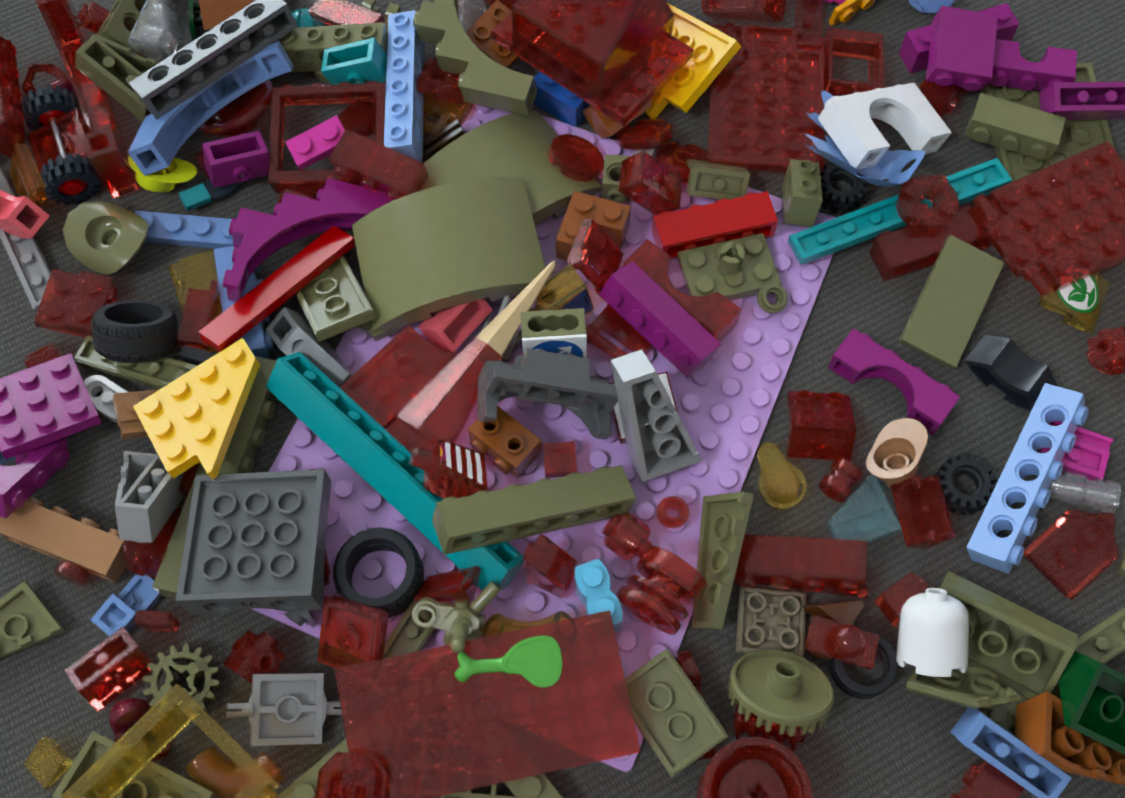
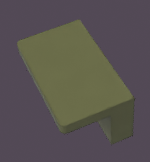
M687 159L686 165L690 169L686 189L688 195L715 199H734L746 195L750 173L743 166Z

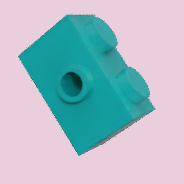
M375 38L324 49L321 72L337 92L386 82L387 54Z

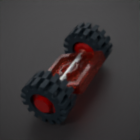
M46 85L47 89L43 90L41 86L36 87L37 92L30 90L28 92L29 96L24 95L21 107L26 125L31 132L34 131L29 134V139L46 195H48L51 201L54 199L57 204H60L61 201H63L64 205H69L70 201H73L74 205L80 204L79 200L81 199L86 202L89 200L88 196L94 197L96 195L95 191H99L100 182L95 165L91 161L96 158L83 113L77 109L72 93L70 94L68 89L62 90L61 86H56L53 89L52 85Z

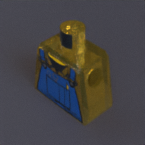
M571 264L547 281L534 302L536 306L530 309V311L584 308L585 315L595 310L587 286Z

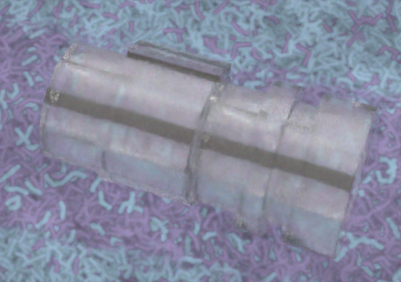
M1066 471L1064 475H1060L1057 481L1052 480L1049 487L1051 491L1050 498L1077 505H1088L1089 509H1100V511L1108 513L1116 511L1121 495V485L1119 482L1109 480L1104 482L1103 479L1099 478L1087 480L1086 475Z

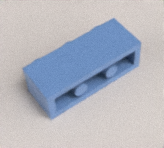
M967 708L950 731L963 745L1038 798H1058L1072 779L1061 768L1038 755L1018 737L979 709Z

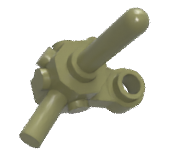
M491 580L474 601L460 599L456 600L453 604L437 602L428 597L421 598L414 605L412 618L420 627L428 628L432 626L445 631L444 644L447 647H451L454 653H461L464 651L465 646L471 645L472 641L477 642L483 635L484 631L481 628H486L485 614L481 615V612L502 588ZM424 609L429 610L432 617L423 619L419 612Z

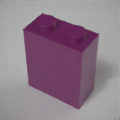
M941 6L932 20L926 81L935 82L940 86H959L968 91L982 90L991 80L993 74L998 15Z

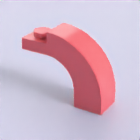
M0 189V229L16 237L32 238L50 215L26 196H12Z

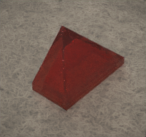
M478 566L428 576L413 599L415 602L425 597L432 598L437 602H455L460 599L473 601L481 570Z

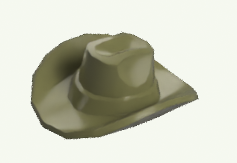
M105 201L83 202L68 213L63 234L67 249L79 262L93 271L108 275L120 271L131 262L146 241L149 226L143 218L116 204Z

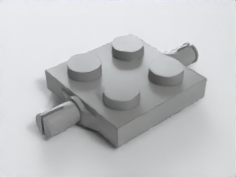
M324 673L252 674V693L248 703H227L226 709H240V711H226V718L248 717L250 724V746L322 744V726L326 715H346L347 709H334V707H347V701H327L323 691Z

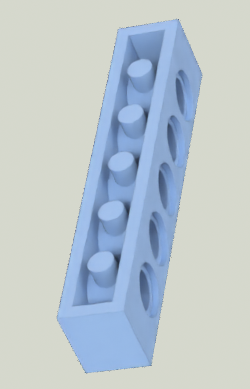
M415 10L388 15L384 150L394 169L422 165L425 41L419 39L416 28L413 26Z
M1047 383L1044 384L966 547L972 561L1007 574L1010 573L1013 564L1018 565L1024 554V547L1022 545L1026 536L1031 537L1036 529L1037 518L1035 517L1039 508L1044 509L1049 501L1052 480L1057 481L1062 473L1063 462L1061 461L1065 452L1070 453L1076 441L1074 433L1077 426H1083L1087 419L1089 409L1085 407L1083 393ZM1053 421L1063 422L1058 426L1049 425ZM1040 448H1050V449H1051V450L1048 451L1047 453H1037V452H1036V451H1037L1038 449H1040ZM1027 475L1038 476L1033 481L1023 480V478ZM1015 502L1025 503L1020 509L1010 508ZM1002 530L1012 531L1011 535L1005 538L996 536Z

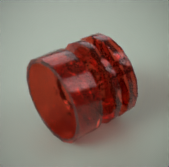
M648 546L636 565L638 572L643 577L629 575L626 579L628 586H621L616 596L635 617L645 624L664 633L675 635L681 627L679 621H684L689 615L681 603L694 606L707 587V583L696 569L677 555L657 546Z

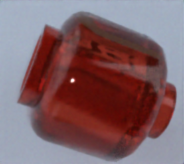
M618 512L615 513L601 532L605 536L603 540L605 547L625 561H629L635 556L641 559L652 545L648 540L651 532L650 527L630 512H624L621 515Z

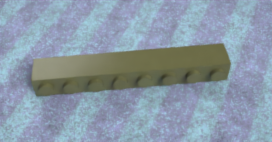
M255 356L260 367L218 474L253 472L255 452L257 447L262 446L265 439L264 428L267 420L271 419L275 412L276 396L265 386L277 362L276 360ZM201 462L195 476L208 475ZM195 478L152 585L160 595L176 599Z

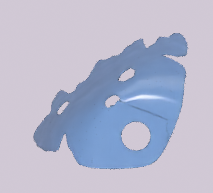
M826 91L821 92L824 105L830 98L834 97ZM815 112L812 114L806 113L816 124L825 130L818 120L819 114ZM805 133L816 146L810 145V147L807 146L808 148L856 177L880 187H894L908 181L926 153L923 150H887L875 166L856 170L855 167L849 164L831 137L825 136L826 142ZM916 159L915 163L908 170L901 172L907 163ZM857 173L864 175L866 177H860L859 175H857Z

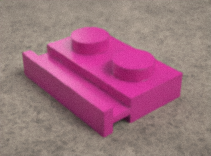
M1053 421L1049 425L1058 426L1063 422ZM1077 426L1074 433L1076 435L1074 447L1070 453L1065 452L1061 461L1063 462L1062 471L1099 483L1104 478L1110 454L1109 449L1113 439ZM1040 448L1038 453H1047L1051 449Z

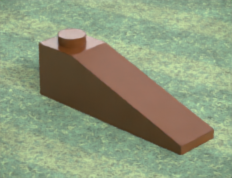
M1046 691L1016 705L1015 736L1038 755L1067 773L1125 785V755L1064 724L1061 699Z

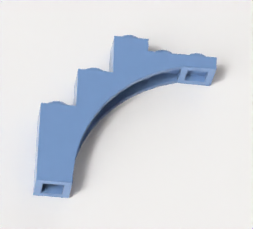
M280 41L269 45L157 120L152 114L146 116L127 152L143 175L146 176L169 167L174 156L185 141L206 120L228 103L257 85L292 71L294 65Z

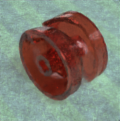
M760 737L741 738L720 749L703 771L696 791V798H752L750 796L752 792L758 798H813L810 778L799 758L782 744Z

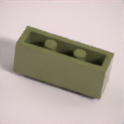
M980 93L972 109L964 137L1049 162L1059 145L1066 118Z

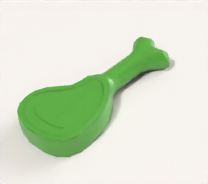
M538 635L516 643L505 655L499 658L473 659L463 651L457 656L460 666L455 672V678L460 682H465L475 674L502 672L521 675L533 686L548 688L554 686L562 674L563 660L561 648L553 637Z

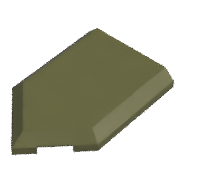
M969 663L965 673H962L959 669H953L951 677L920 675L915 673L916 666H914L906 686L908 691L972 709L1010 704L1020 701L1021 698L1011 687L1004 688L998 683V676L990 669Z

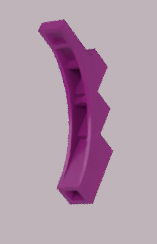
M327 178L324 189L319 188L316 200L285 192L282 202L276 203L273 215L241 207L237 218H232L229 226V235L233 236L234 250L232 262L234 264L231 270H226L223 278V287L227 288L228 300L237 302L242 298L249 277L268 257L281 248L304 237L326 232L333 225L341 230H353L352 225L377 208L396 200L397 195Z

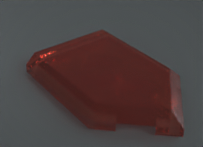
M1067 510L1024 549L1025 558L1065 597L1073 600L1118 558V550L1114 538L1115 514L1082 513V511Z

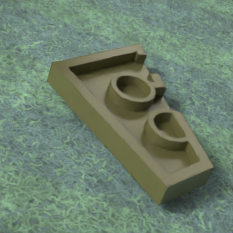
M23 581L0 599V659L66 632L26 581Z

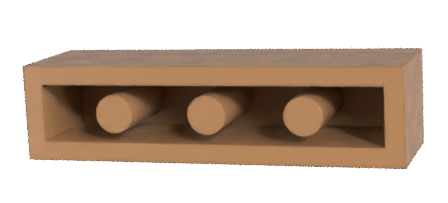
M32 496L26 500L22 507L17 508L7 518L0 516V536L2 538L116 584L135 551V548L129 542L119 539L118 530L110 528L108 532L99 529L100 525L85 517L77 521L70 518L72 516L70 512L57 506L49 510L43 507L44 503Z

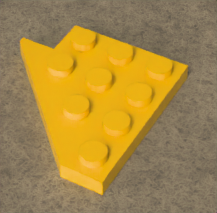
M666 3L649 24L647 96L653 106L646 110L648 117L654 121L668 103L687 113L741 48L737 40Z
M243 338L133 406L167 473L173 479L201 462L212 480L218 476L260 367L258 360Z

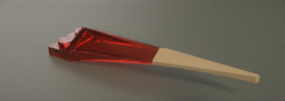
M555 261L551 262L396 415L397 419L387 432L419 461H422V464L429 470L430 466L434 467L436 473L446 460V457L442 460L446 452L445 442L450 443L451 452L478 401V376L486 360H501L521 326V312L530 311L555 270ZM440 445L443 449L442 458H440Z

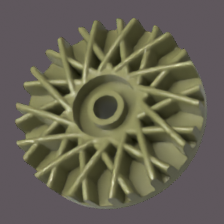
M778 650L754 651L738 659L732 667L727 691H729L728 697L732 699L731 706L739 704L738 713L745 714V721H748L752 714L758 716L757 727L765 724V730L769 732L772 723L780 724L779 733L782 735L786 731L790 737L794 735L796 726L800 727L803 735L806 732L812 734L816 724L822 728L823 724L827 723L834 702L833 687L827 676L817 666L800 656Z

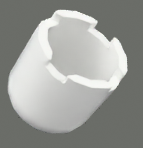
M927 588L925 593H919L908 598L902 607L896 656L899 666L904 667L907 663L916 666L915 673L932 677H951L953 669H959V671L965 673L968 668L969 614L963 603L947 595V591L940 588Z

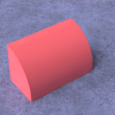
M483 298L432 312V318L424 320L418 328L437 346L454 353L493 310Z

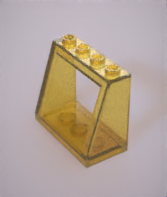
M176 684L61 797L115 798L191 721L252 779L234 798H275L277 794L275 790L280 784L193 697Z

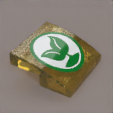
M1059 252L1050 270L1038 305L1063 315V323L1091 334L1095 328L1110 283L1088 265L1065 253Z

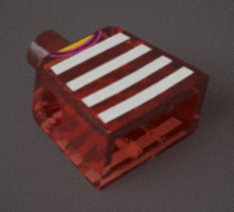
M441 439L436 442L431 452L419 446L412 452L409 464L424 470V487L443 499L471 496L479 491L488 489L485 457L479 451Z

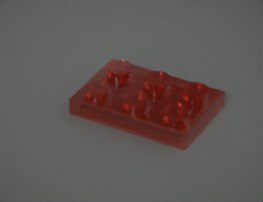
M408 324L340 388L387 430L452 368Z

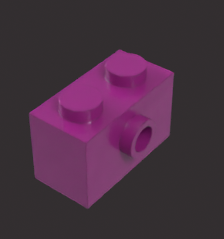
M260 131L202 143L204 165L213 188L270 175L269 152Z

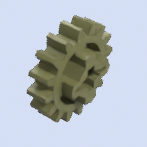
M184 644L182 652H178L174 645L170 646V655L165 656L159 652L157 656L160 662L157 665L154 663L147 665L153 673L143 677V681L151 685L143 693L146 697H155L149 705L153 710L162 706L160 710L162 717L165 718L170 712H173V718L175 721H179L182 713L186 712L189 718L193 719L196 708L206 712L207 708L204 702L206 700H216V696L211 690L220 688V682L213 679V677L220 674L218 667L209 668L214 659L211 655L202 659L204 651L201 647H198L194 653H191L189 644ZM183 660L192 661L189 665H176L175 663ZM165 671V684L159 690V681L162 673ZM174 672L179 677L182 676V678L187 680L191 692L178 685L173 674ZM203 674H205V684L203 690L199 693L197 690L198 682L203 678ZM175 699L189 700L185 704L170 703V701L173 702Z

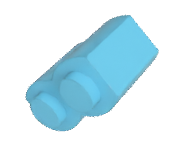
M595 559L576 566L575 590L580 601L586 606V618L592 632L600 638L621 630L623 619L622 607L616 595L610 591V577L604 564L599 559Z

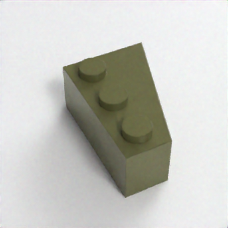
M94 34L76 51L75 68L143 122L145 117L151 113L141 103L129 82L157 65V60L150 57L146 59L130 52V48Z

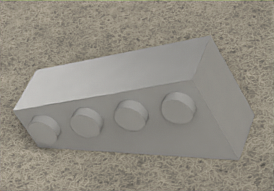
M641 349L610 360L629 459L642 482L701 462L702 459L682 424L670 397L643 350Z

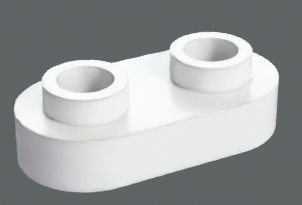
M93 375L86 378L83 382L96 411L113 422L118 423L112 400L113 395L116 393H126L127 391L101 375ZM99 391H103L101 396L95 397Z

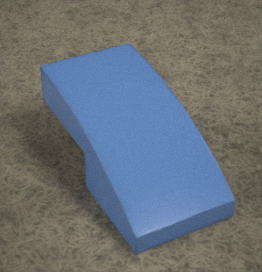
M139 569L119 595L111 594L92 617L91 621L113 640L117 641L143 619L163 597L152 587L155 579L146 571Z

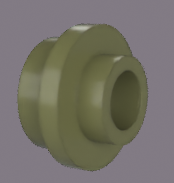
M769 283L759 290L757 302L763 311L775 314L786 307L788 295L781 285ZM768 294H773L776 297L775 304L768 302Z

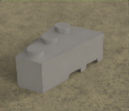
M124 451V464L121 466L120 471L121 482L118 483L115 500L119 539L135 541L137 543H152L189 491L188 471L186 470L173 479L167 473L158 454Z

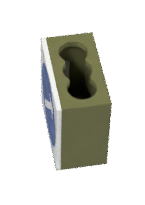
M584 308L521 312L523 355L528 348L543 349L546 352L558 354H573L577 357L587 358Z

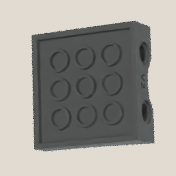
M318 469L218 474L213 480L209 475L195 476L175 601L190 615L227 614L249 608L280 611L323 610L325 539L331 490V479L326 471Z

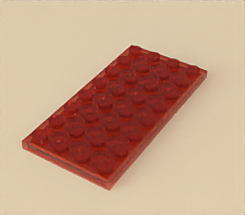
M610 610L466 641L464 652L473 659L502 657L512 646L526 638L538 635L553 637L561 648L563 668L559 681L554 686L548 688L533 686L521 675L502 672L475 674L467 681L460 682L455 678V672L460 666L457 658L459 653H454L451 650V644L335 669L356 798H433L639 753V742Z

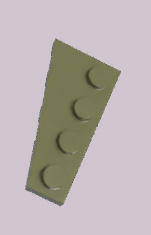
M743 491L703 497L692 628L723 629L754 497L753 493Z

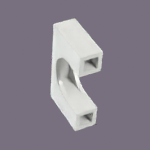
M915 83L897 84L887 88H876L871 91L834 96L825 103V108L818 117V120L849 164L855 167L856 170L875 166L890 147L871 118L888 123L901 134L912 151L923 150L926 152L925 154L937 152L952 133Z

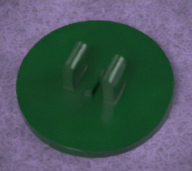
M189 0L188 4L192 41L200 37V26H203L202 17H200L199 0Z

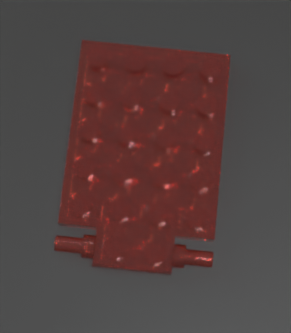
M741 25V30H733L732 33L722 32L737 40L741 48L710 84L707 162L739 166L751 170L786 172L790 159L809 160L819 163L820 171H823L824 157L807 147H810V145L816 146L805 133L824 140V129L806 114L815 112L820 115L824 109L821 92L824 91V38L805 37V34H797V28Z
M1109 141L991 191L987 198L984 194H981L973 200L983 215L982 220L985 225L982 230L1015 277L1017 278L1022 275L1027 282L1031 281L1041 297L1049 294L1052 288L1056 292L1125 260V162Z

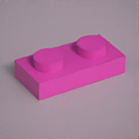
M337 115L285 142L300 170L352 144Z

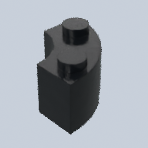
M984 335L965 359L968 367L986 387L991 383L1006 394L1003 398L1004 400L1028 411H1032L1045 383L1057 386L1049 366L1026 356L1010 338Z

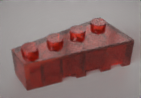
M744 535L734 582L744 587L764 585L776 589H795L868 599L870 568L868 542L862 540Z

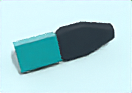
M207 180L204 184L202 183L179 192V198L186 211H190L211 202V200L217 201L231 195L244 182L213 188L211 181Z

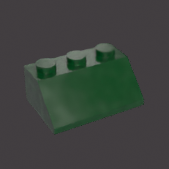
M1074 651L1058 681L1064 724L1125 755V675L1097 660Z

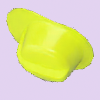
M130 155L128 156V164L135 171L136 181L141 187L151 192H169L175 188L177 183L190 181L197 175V169L192 163L174 157L169 167L144 176Z

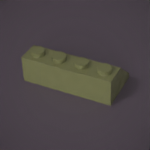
M948 571L940 589L946 590L947 595L961 601L968 611V663L990 669L998 676V683L1007 688L1011 687L1017 693L1029 699L1046 691L1051 693L1076 649L1078 634Z

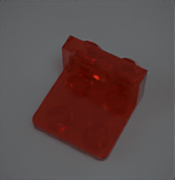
M807 390L788 392L787 404L790 429L786 447L787 457L851 461L857 430L850 397L838 392L815 393Z

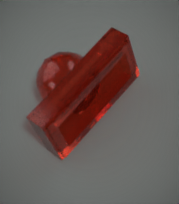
M811 616L804 650L865 669H873L880 635L861 630L852 624H842L819 616Z

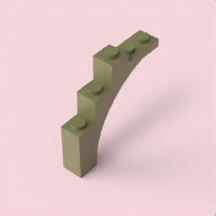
M423 0L420 10L416 11L414 15L413 26L416 28L421 41L437 44L435 55L439 60L442 71L460 74L458 88L461 89L464 101L529 116L537 94L534 76L504 67L479 50L470 40L460 23L458 0H433V2Z

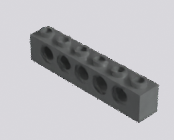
M255 0L129 82V85L144 107L157 120L298 27L287 3L283 0Z

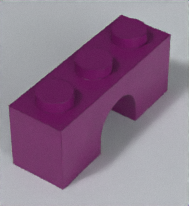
M996 39L993 74L987 84L1041 92L1054 82H1074L1076 78L1077 50L1048 46L1041 61L1034 63L1025 60L1019 52L1020 42Z
M67 437L16 455V465L14 466L0 465L1 517L7 518L17 508L22 507L38 488H42L53 474L67 464L69 460Z

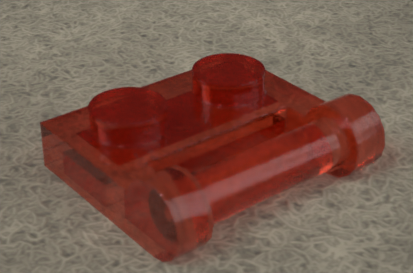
M584 219L567 261L574 269L580 270L595 287V292L599 295L610 276L617 272L624 254L593 219Z
M609 304L591 324L586 326L587 344L592 343L613 359L627 355V353L600 335L599 332L601 330L632 352L642 349L644 354L647 355L653 348V345Z

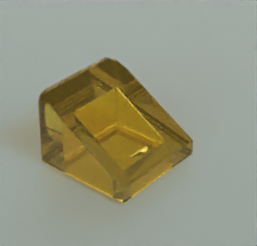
M44 736L37 743L25 761L24 766L45 789H48L71 767L73 761L53 739Z

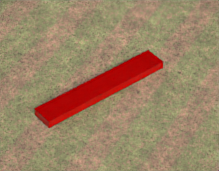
M333 225L198 331L201 339L219 352L229 347L355 246L354 237Z

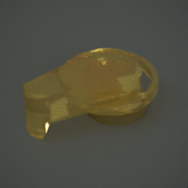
M764 443L757 453V459L762 472L758 482L760 495L767 503L777 509H789L798 504L806 493L807 483L805 476L799 468L787 462L774 443ZM799 484H802V493L798 498Z

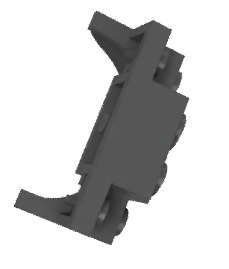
M527 348L524 355H517L513 364H506L503 361L486 360L478 376L477 412L479 421H495L497 419L498 402L509 397L518 396V399L561 405L579 417L594 438L606 440L611 436L610 412L618 402L616 387L614 384H609V380L590 376L588 358L577 357L573 354L546 352L543 349Z

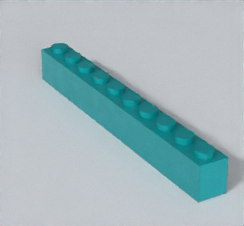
M301 352L278 358L265 387L443 553L432 518L436 503L441 502L445 498L441 496L442 489L439 486L434 487L437 491L434 493L430 489V482L427 484L430 470L423 464L421 469L410 465V457L417 458ZM424 470L426 471L428 476L426 483L424 479ZM435 475V485L441 486V480ZM446 486V498L451 497V489ZM508 541L446 554L455 566L461 569L481 590L491 580L496 582L503 590L510 585L526 560Z

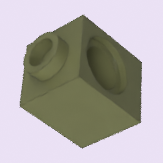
M605 154L602 181L603 199L618 203L623 201L631 202L634 156Z

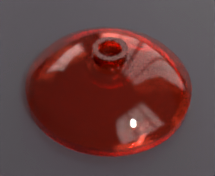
M266 80L228 103L199 128L203 133L213 136L234 135L240 132L251 131L257 126V123L264 117L272 104L275 87L271 81Z

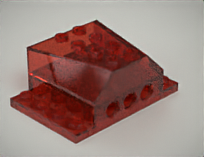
M520 0L512 5V12L491 30L492 40L623 127L693 57L694 49L671 35L674 14L666 0Z

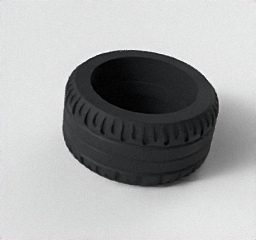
M147 300L118 301L104 305L92 316L94 349L108 360L121 363L151 362L168 356L177 347V317L175 312L164 304Z
M378 527L358 532L343 544L335 558L333 581L339 596L354 613L370 619H388L407 610L416 596L420 594L424 581V569L417 549L406 536L392 529ZM379 550L392 551L402 556L407 566L406 574L402 583L395 591L383 597L369 598L358 594L352 586L353 571L363 557Z

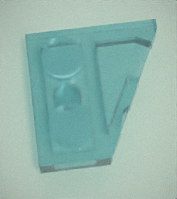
M872 474L865 479L862 485L826 524L839 554L893 535L902 529L876 477Z

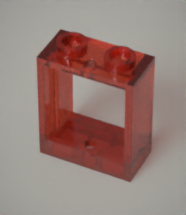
M829 27L821 45V92L826 91L833 96H844L855 92L884 88L883 34ZM833 56L868 60L869 83L834 79Z

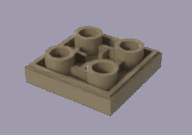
M740 586L738 589L735 654L747 655L760 650H778L804 658L805 609L803 606L806 605V593Z

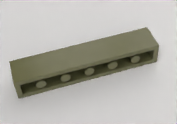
M622 465L611 468L603 466L591 472L581 474L573 472L561 478H543L531 484L521 486L513 484L501 490L491 492L483 490L471 496L461 498L448 497L436 503L432 522L442 551L446 555L620 517L625 512H630L636 500V495Z

